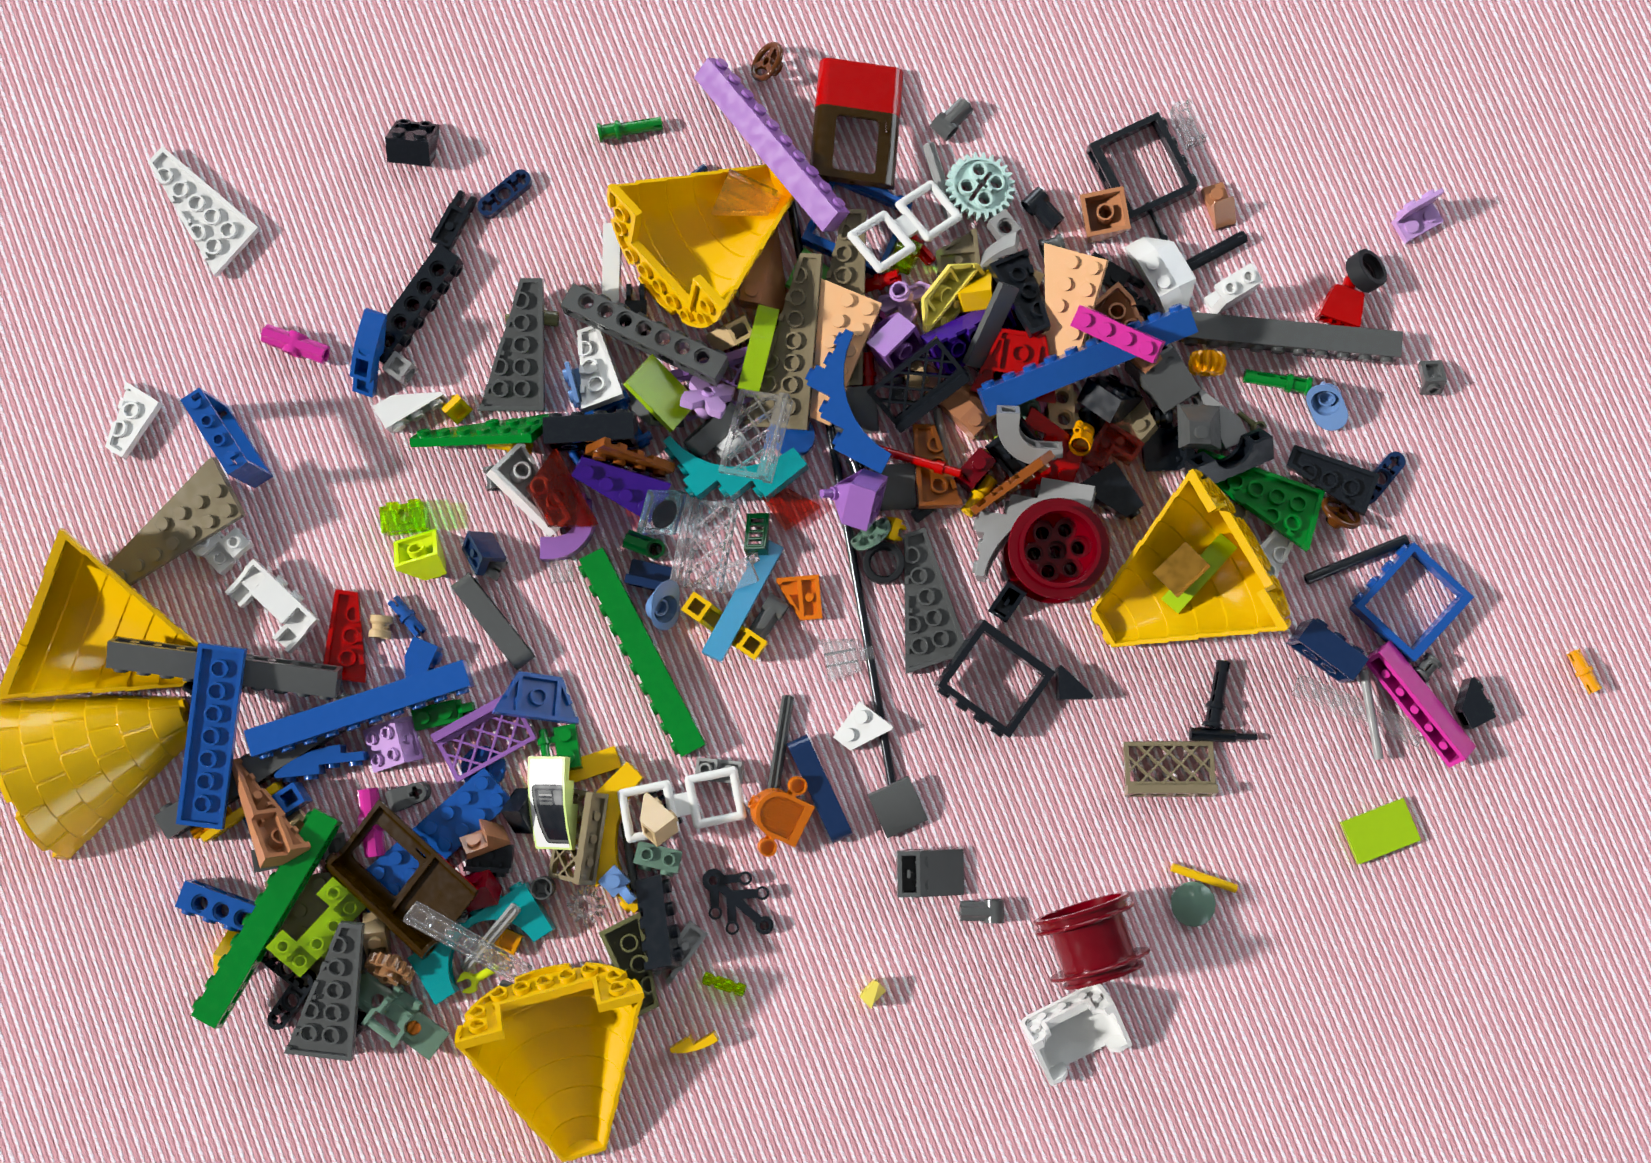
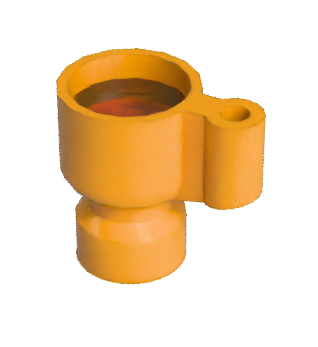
M1081 420L1076 421L1073 435L1069 442V449L1073 454L1084 456L1091 450L1095 433L1092 425Z

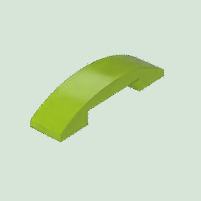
M758 304L738 389L759 394L779 309Z
M1220 533L1200 555L1211 567L1178 598L1169 590L1161 600L1176 613H1179L1238 547Z

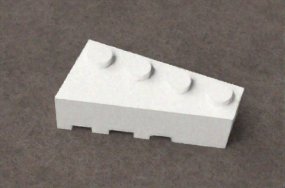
M517 443L486 475L539 528L551 537L571 517L556 493H553L548 480L542 475L533 456H530L525 448L526 445L524 443Z

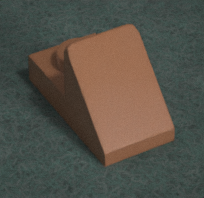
M1220 182L1202 188L1201 193L1214 229L1218 230L1236 224L1234 196L1228 197L1224 183Z
M479 819L481 830L459 837L467 860L511 844L503 825Z

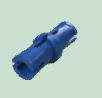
M399 595L393 598L398 603V606L392 600L388 602V605L398 615L400 623L405 624L415 637L421 636L416 627L422 634L426 632L427 629L415 617L416 613L413 609L410 610Z

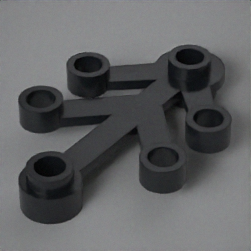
M710 869L705 872L702 878L704 887L710 891L711 908L709 909V917L717 920L722 916L723 912L721 907H719L720 892L726 897L728 919L726 932L728 934L735 935L739 931L736 907L756 924V930L760 934H769L774 927L773 920L769 916H761L743 900L749 898L765 900L769 896L768 888L760 886L757 889L731 890L726 884L740 882L742 885H748L752 881L751 873L743 871L740 874L724 875L718 869ZM743 874L749 875L750 880L748 882L741 880ZM711 876L717 877V884L713 885L710 883L709 879ZM760 889L766 890L767 895L765 897L758 895ZM712 909H718L720 911V915L718 917H714L711 914ZM763 921L769 924L766 930L760 927V923ZM729 924H735L737 930L735 932L729 931Z

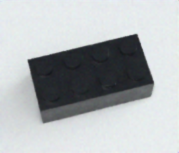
M618 409L616 413L597 410L593 414L586 415L584 412H572L570 416H562L561 413L548 414L549 417H542L543 442L550 452L584 451L586 445L603 437L610 438L611 444L621 442L626 444L627 448L639 447L638 421L634 413L630 412L629 409Z

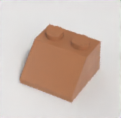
M1123 186L1080 195L1087 243L1107 240L1131 230Z

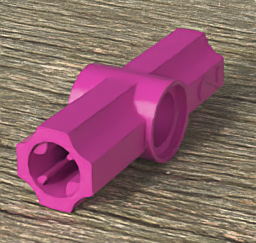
M270 324L263 327L260 341L282 349L283 352L294 357H304L323 365L329 358V346L311 340L299 332L293 330L286 331Z
M378 787L357 790L360 809L358 826L376 802L380 800ZM375 824L363 840L365 858L385 855L383 833L385 830L378 824Z

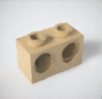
M1072 385L1070 390L1062 388L1055 390L1056 395L1065 396L1066 403L1062 404L1058 401L1056 404L1047 403V410H1045V416L1067 433H1073L1074 425L1079 420V414L1075 413L1074 406L1077 405V392H1073ZM1058 416L1066 417L1068 424L1061 425L1058 422Z

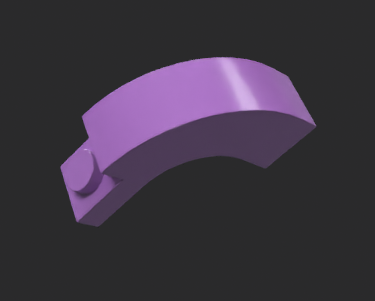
M577 493L576 520L573 527L566 534L558 537H540V560L543 562H557L569 559L581 552L590 542L596 528L597 518L594 515H588V512H592V500L588 499L586 493Z

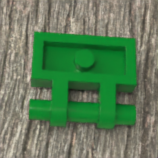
M575 723L554 727V736L548 737L547 729L538 731L539 738L537 743L538 747L541 748V756L570 757L569 771L583 768L577 725ZM555 745L557 755L550 756L549 746Z

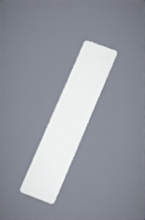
M604 223L602 294L608 296L612 302L618 303L620 245L614 233L612 223Z

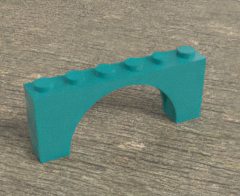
M520 881L508 888L510 890L505 896L500 894L497 905L470 912L472 917L467 919L465 923H455L452 930L447 933L437 948L424 960L412 951L413 954L407 959L435 1005L460 990L453 973V957L459 940L473 925L485 920H498L511 903H516L521 908V911L511 923L521 928L533 942L556 928L540 900L532 896L529 882L524 884Z

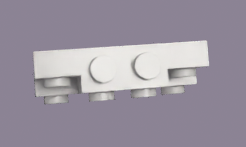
M235 527L226 536L221 531L192 548L191 551L199 558L201 556L204 557L219 574L225 575L254 544L242 534L243 531L240 528Z
M252 559L225 593L238 602L237 605L241 608H246L254 598L257 599L278 621L284 624L272 638L282 644L287 653H293L307 638L306 635L320 619L302 602L304 597L296 590L291 591L287 587L289 583L283 577L272 575L258 560Z

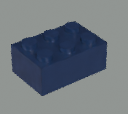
M1313 618L1301 622L1286 644L1339 683L1354 681L1369 660L1364 655L1365 652L1355 645L1352 647L1348 644L1342 634L1330 631L1327 628L1328 625L1321 619L1316 618L1315 620Z

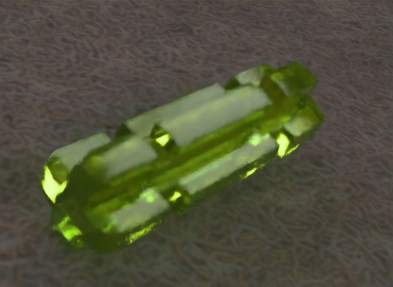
M705 972L702 979L703 985L714 986L713 988L728 993L734 992V995L743 997L746 990V985L743 983H734L735 981L718 975L715 977L714 974Z

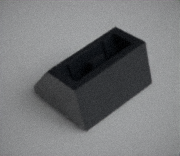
M409 119L396 120L385 137L387 162L431 166L436 157L439 124H432L430 121L412 122Z
M1109 374L1106 376L1088 377L1076 401L1108 423L1121 422L1142 401L1143 397L1137 394L1138 391L1135 388L1122 384L1119 377Z

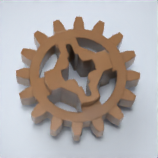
M373 952L369 954L364 966L368 969V972L373 973L372 975L379 979L380 983L385 985L393 984L397 986L399 984L401 986L402 984L406 987L411 984L415 976V971L412 970L413 967L407 965V962L403 961L402 957L397 954L391 955L382 952L378 954Z

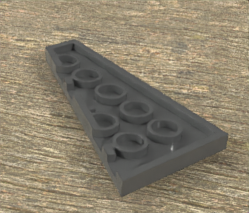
M520 278L512 303L513 306L509 318H507L506 328L503 337H501L491 368V375L488 384H486L483 400L478 411H545L543 278Z
M925 527L904 534L905 674L952 659L965 641Z
M344 920L339 923L330 943L329 951L321 964L320 972L313 983L301 1011L300 1019L292 1032L291 1040L284 1054L352 1061L354 1059L365 923Z

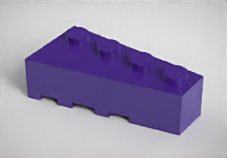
M986 309L971 311L920 337L924 345H926L937 336L959 364L964 367L966 364L962 360ZM1010 310L1002 328L1013 330L1017 327V324ZM936 344L929 349L928 353L930 357L941 358L942 350ZM933 362L935 367L939 369L940 362ZM943 363L942 373L951 374L957 368L952 363Z
M585 455L581 456L571 473L572 477L648 522L655 508L661 503L672 485L669 481L615 466L605 461H597Z

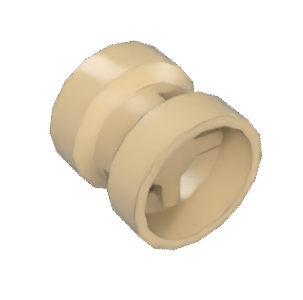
M370 615L372 628L369 630L368 637L391 639L392 632L389 628L393 623V616Z

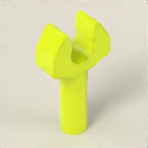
M495 963L476 974L471 972L461 973L457 982L465 979L471 981L470 987L464 989L462 993L472 994L476 992L479 982L499 972L500 968Z

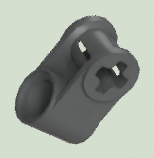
M417 782L386 791L384 794L389 808L396 813L428 800L431 796V787L426 782ZM421 789L422 793L416 796L415 791Z

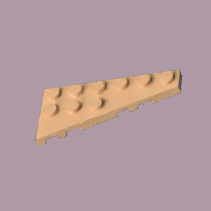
M1044 243L1045 307L1051 325L1050 330L1046 332L1049 355L1056 354V356L1064 354V350L1069 347L1077 346L1079 348L1084 345L1087 333L1070 326L1079 305L1095 309L1109 260ZM1072 383L1062 387V389L1070 390Z
M821 278L814 369L816 365L823 368L826 367L823 362L828 352L833 353L837 345L833 343L839 332L843 333L845 329L853 332L854 335L847 350L844 366V387L846 392L882 303ZM812 389L810 418L831 426L830 422L820 418L822 413L819 412L824 399L828 401L830 397Z

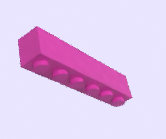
M1390 640L1374 649L1367 657L1369 658L1366 663L1367 667L1445 764L1450 768L1466 760L1476 748V745Z

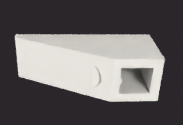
M442 392L391 395L372 407L385 429L390 433H396L406 427L405 424L410 421H417L425 416L424 413L440 408L447 398Z

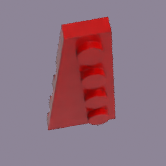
M335 589L323 664L342 666V680L367 683L359 592Z

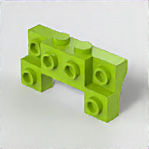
M331 877L316 893L329 907L299 939L295 941L282 929L265 947L300 978L320 957L326 958L339 923L342 920L354 921L366 908L334 877Z

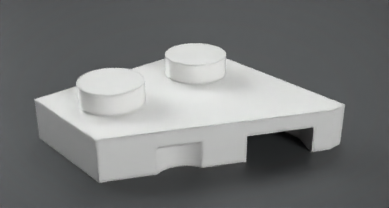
M859 701L833 738L852 751L893 730L894 726Z

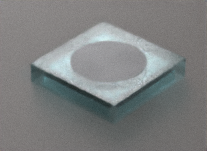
M648 490L637 532L641 535H676L687 494L683 491Z

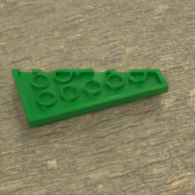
M548 414L506 420L491 419L485 423L435 430L421 429L409 441L411 447L532 443L543 434L542 417L549 416Z
M1197 450V453L1204 451L1213 459L1226 457L1208 450ZM1257 467L1215 483L1223 493L1302 550L1307 552L1310 549L1325 491Z

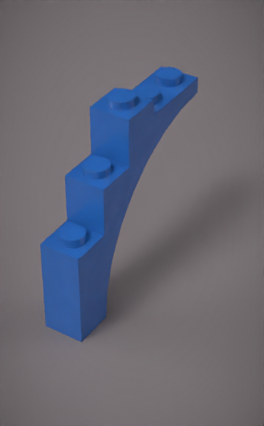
M845 329L843 333H838L833 343L837 345L833 353L828 352L823 362L826 367L823 368L816 365L815 369L810 368L805 378L808 380L806 385L830 397L828 401L824 399L819 412L822 413L820 418L843 429L842 433L837 432L832 442L835 445L834 450L882 474L891 453L877 445L862 430L854 418L847 401L844 387V366L847 350L854 334Z

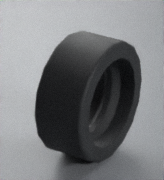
M1362 249L1346 261L1348 277L1362 292H1373L1385 284L1387 280L1385 266L1381 259L1371 250Z
M880 542L869 548L863 558V570L866 576L872 582L879 585H888L895 582L901 576L905 566L902 551L895 544L889 542ZM886 550L895 556L897 566L892 574L880 576L872 570L871 559L875 553Z

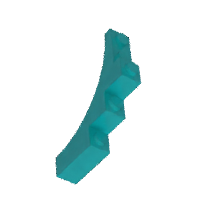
M671 436L663 440L666 445L664 449L671 460L676 458L680 463L677 466L684 476L688 475L683 479L686 484L684 490L691 498L695 496L699 501L720 485L718 490L725 498L730 497L732 501H735L752 486H755L752 488L755 494L760 499L764 497L768 502L809 469L807 463L794 447L779 457L761 464L728 467L695 457L683 449Z

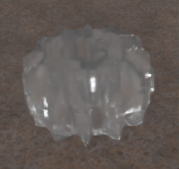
M586 886L584 892L581 888L576 889L578 896L575 894L569 896L575 901V903H567V907L574 908L573 911L569 912V916L577 914L578 916L575 918L576 923L583 918V925H588L590 918L594 924L597 922L595 915L603 917V912L598 909L606 908V904H599V901L605 898L604 895L596 897L599 889H594L590 894V886ZM585 899L588 900V904H592V908H589L588 912L581 905L586 902Z

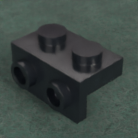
M507 845L466 860V866H464L463 871H469L470 874L490 870L495 877H506V873L513 872L514 845Z

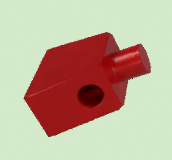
M1348 276L1344 277L1342 285L1334 284L1330 288L1314 320L1329 325L1360 327L1365 294L1355 290L1356 286Z

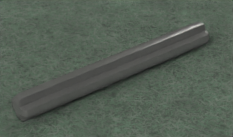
M783 695L781 698L768 788L780 789L794 701V697L790 695Z

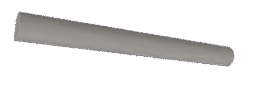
M941 408L933 409L936 430L943 446L945 458L948 460L949 466H952Z
M1368 670L1360 671L1359 675L1374 759H1384Z

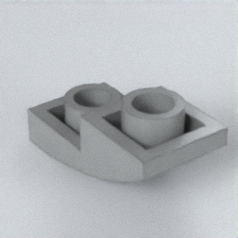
M1017 232L1002 237L982 253L980 266L983 270L988 269L990 263L1002 259L1003 256H1010L1018 252L1020 237Z
M697 757L695 774L735 766L738 769L740 784H743L745 762ZM730 776L708 780L713 782L731 783Z

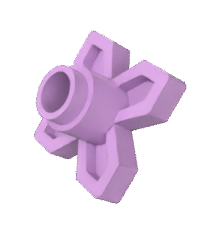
M898 273V275L901 274L902 281H897L890 285L889 294L879 296L877 301L882 303L880 310L885 315L898 310L901 315L914 324L919 316L914 303L921 302L922 296L929 289L930 285L918 281L909 286L905 274Z
M692 376L689 383L691 391H684L680 399V406L690 410L694 409L696 415L702 419H709L711 417L722 419L726 409L724 402L731 401L735 387L724 383L718 384L717 387L711 386L710 383Z

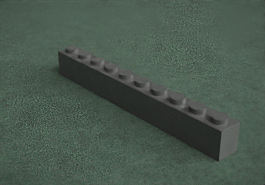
M1192 312L1198 332L1178 340V342H1183L1186 346H1197L1198 344H1204L1208 348L1226 346L1229 350L1247 348L1251 352L1268 350L1272 354H1284L1285 352L1293 353L1294 356L1311 354L1315 355V358L1321 359L1332 356L1342 361L1353 358L1363 363L1374 360L1380 361V364L1390 365L1402 357L1403 331Z
M115 636L107 642L106 668H112L115 672L119 673L135 671L141 676L157 674L160 675V678L164 679L180 677L183 678V681L193 682L198 647ZM246 654L242 686L251 687L255 691L270 689L274 690V693L277 694L293 692L300 697L315 695L323 700H332L341 691L343 667Z
M342 693L333 700L336 701L339 699L352 696L354 694L348 693L346 695V693ZM347 729L340 730L339 735L347 731ZM325 736L317 738L318 742L306 746L300 743L295 745L296 749L282 753L279 750L273 752V757L260 760L259 757H251L249 753L240 758L243 761L242 765L249 774H254L256 777L255 781L260 786L274 777V774L287 763L305 753L320 748L337 736L327 739ZM231 772L227 806L240 798L233 772ZM178 801L174 804L170 802L159 809L160 812L154 816L167 839H176L194 827L176 824Z

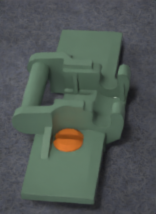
M368 971L366 974H362L358 1007L367 1015L361 1024L364 1027H370L391 1043L390 1046L393 1049L402 1040L430 1061L450 1033L420 1011L423 1003L403 990V987L399 984L394 986V990H392L385 984L380 983ZM376 994H381L384 997L379 1007H375L372 1004V998ZM378 1013L387 1016L397 1024L396 1026L401 1029L397 1036L374 1019Z

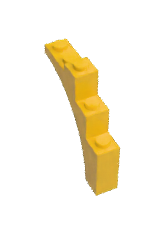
M626 762L596 791V793L609 794L595 887L600 885L598 880L613 865H616L622 871L618 853V833L622 816L617 792L620 789L638 786L645 778L630 762ZM620 894L617 895L621 900L619 904L626 912L632 911L636 913L639 910L637 898L631 904H628Z

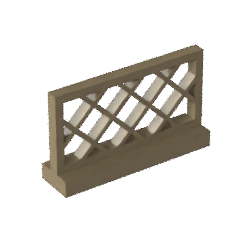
M1123 742L1124 797H1214L1218 794L1213 742ZM1129 747H1137L1144 753L1137 762L1129 756ZM1153 747H1160L1166 753L1159 762L1149 753ZM1176 747H1182L1188 753L1182 761L1171 753ZM1198 747H1208V757L1204 761L1193 753ZM1190 755L1200 764L1194 772H1191L1183 764ZM1145 756L1155 764L1149 772H1146L1138 764ZM1167 756L1178 764L1171 773L1160 764ZM1134 767L1145 775L1141 781L1130 780V771ZM1157 767L1167 775L1163 781H1156L1150 775ZM1179 767L1190 775L1185 781H1179L1172 775ZM1201 767L1209 772L1210 781H1201L1195 775Z
M574 789L573 804H578V811L580 813L577 816L576 829L578 849L577 851L576 849L563 851L552 849L548 877L569 881L577 885L596 884L609 794ZM585 798V803H584V807H583V804H582L581 801ZM582 820L580 829L578 823ZM570 852L573 859L568 863L565 856ZM561 862L564 869L558 874V863ZM575 866L574 875H573L571 869Z

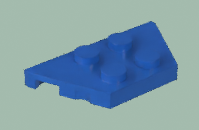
M523 671L517 672L492 713L556 723L579 724V718L575 716L571 706L573 703L570 695L566 692L563 677Z

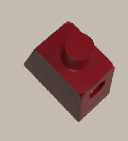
M979 447L960 468L963 469L961 478L954 477V480L970 494L986 474L993 469L997 461L983 448Z

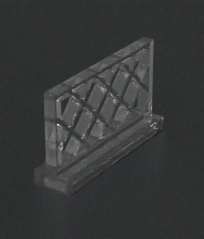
M740 389L718 469L720 473L759 479L764 483L772 484L793 406V400L788 393L780 392L778 395ZM745 396L754 397L756 403L746 409L743 406ZM768 400H775L774 408L766 412L762 404ZM760 406L764 414L753 421L748 413ZM747 415L751 423L740 429L737 425L738 420ZM767 418L770 422L769 428L760 432L756 425ZM754 427L758 435L747 441L743 433ZM741 435L745 443L734 450L732 442ZM762 438L764 447L755 453L751 445ZM749 447L753 455L742 462L737 454ZM736 456L740 464L732 469L726 468L727 461ZM755 459L759 463L757 473L750 472L745 467Z
M686 497L670 580L677 582L679 587L722 592L739 507L738 504ZM709 506L713 512L704 519L702 516L703 507ZM725 508H730L729 517L723 521L719 513ZM716 517L720 525L712 531L707 523ZM705 527L709 534L700 541L698 538L699 530ZM724 529L726 532L725 539L719 543L715 535ZM712 538L716 546L707 552L703 545ZM700 548L704 556L696 562L694 553ZM720 551L722 554L721 560L715 565L711 556ZM708 560L712 568L703 574L699 566ZM696 570L700 578L694 583H690V574ZM714 572L717 575L716 586L710 585L707 581V578Z

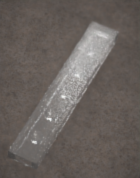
M1299 674L1291 694L1292 696L1369 727L1364 700ZM1374 705L1379 732L1414 747L1419 746L1423 735L1410 719Z
M418 901L414 903L403 918V922L515 983L514 977L530 972L533 969V966Z

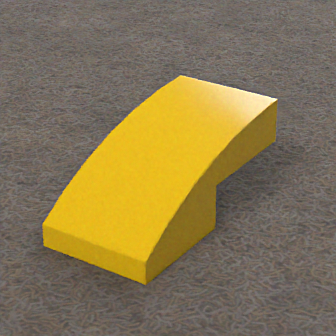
M713 1030L695 1042L692 1035L689 1034L671 1045L669 1050L671 1053L697 1051L717 1042L719 1036Z

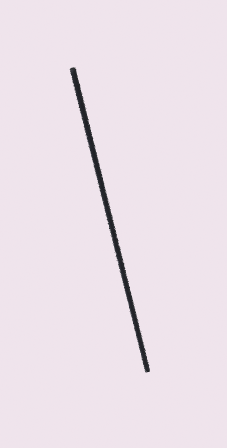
M794 199L788 209L796 259L798 261L799 255L803 251V244ZM825 424L835 484L844 479L839 452L834 450L835 445L832 444L836 433L833 424L831 426ZM843 524L875 713L885 719L856 549L850 543L852 538H854L851 526ZM888 732L879 736L887 784L889 785L896 782Z

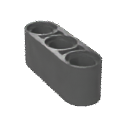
M732 401L727 402L722 419L715 417L707 419L683 443L695 457L702 458L740 425L745 417Z

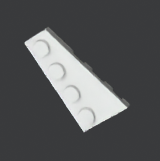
M591 326L577 330L578 355L580 359L579 374L581 379L580 393L582 398L581 410L586 413L625 397L601 331Z

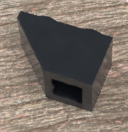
M1475 677L1466 678L1462 681L1454 711L1464 730L1474 729L1496 717L1492 702L1486 698L1483 693L1484 687L1482 683Z

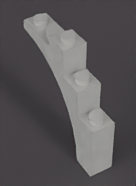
M1042 477L1041 484H1037L1035 489V497L1037 498L1011 494L1010 501L1006 500L1005 514L980 511L979 517H975L973 529L976 530L978 538H983L979 539L977 552H980L979 558L974 561L972 573H975L977 581L986 582L993 562L1009 540V535L1015 521L1028 507L1045 499L1066 498L1084 504L1093 510L1096 496L1095 486Z

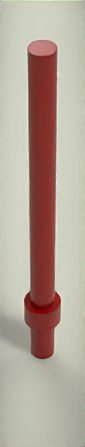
M879 445L891 453V458L934 470V473L940 475L945 473L958 478L962 476L963 469L949 466L947 462L940 460L932 461Z

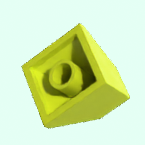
M436 528L393 542L394 567L396 571L425 581L447 574L446 559Z

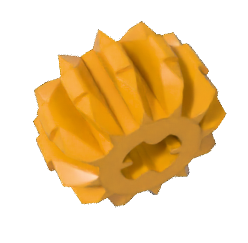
M1215 349L1194 351L1190 354V359L1188 360L1189 371L1194 376L1200 377L1220 376L1225 372L1226 355Z

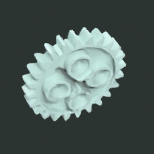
M974 152L972 158L968 154L965 155L964 160L959 158L957 165H952V171H949L947 174L949 179L945 182V185L949 186L945 193L952 194L949 200L951 202L955 201L954 206L961 209V214L967 213L968 220L972 215L975 216V222L980 217L983 218L984 222L987 221L989 216L993 218L1005 208L1008 209L1009 203L1014 199L1012 195L1015 189L1012 186L1015 180H1009L1012 172L1006 173L1005 170L1008 166L1004 165L1001 167V159H998L996 162L993 161L994 155H991L989 159L986 158L985 152L982 153L981 157H978L977 153ZM973 170L980 171L982 175L975 174ZM991 173L985 185L980 189L973 201H970L969 198L973 195L976 188L979 187L985 176ZM991 183H996L999 188L993 187ZM961 186L968 187L970 191H964ZM979 199H984L987 204H982Z

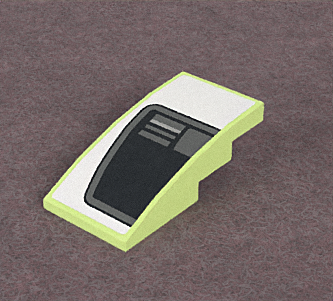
M528 756V803L536 849L575 850L578 804H573L574 781L569 780L570 757Z

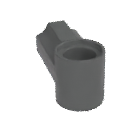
M960 97L945 113L941 112L930 124V127L944 141H948L956 133L958 126L973 112V108L966 99Z
M771 593L763 603L761 612L749 629L765 640L777 621L782 619L790 605Z
M1004 900L960 901V921L1004 923Z

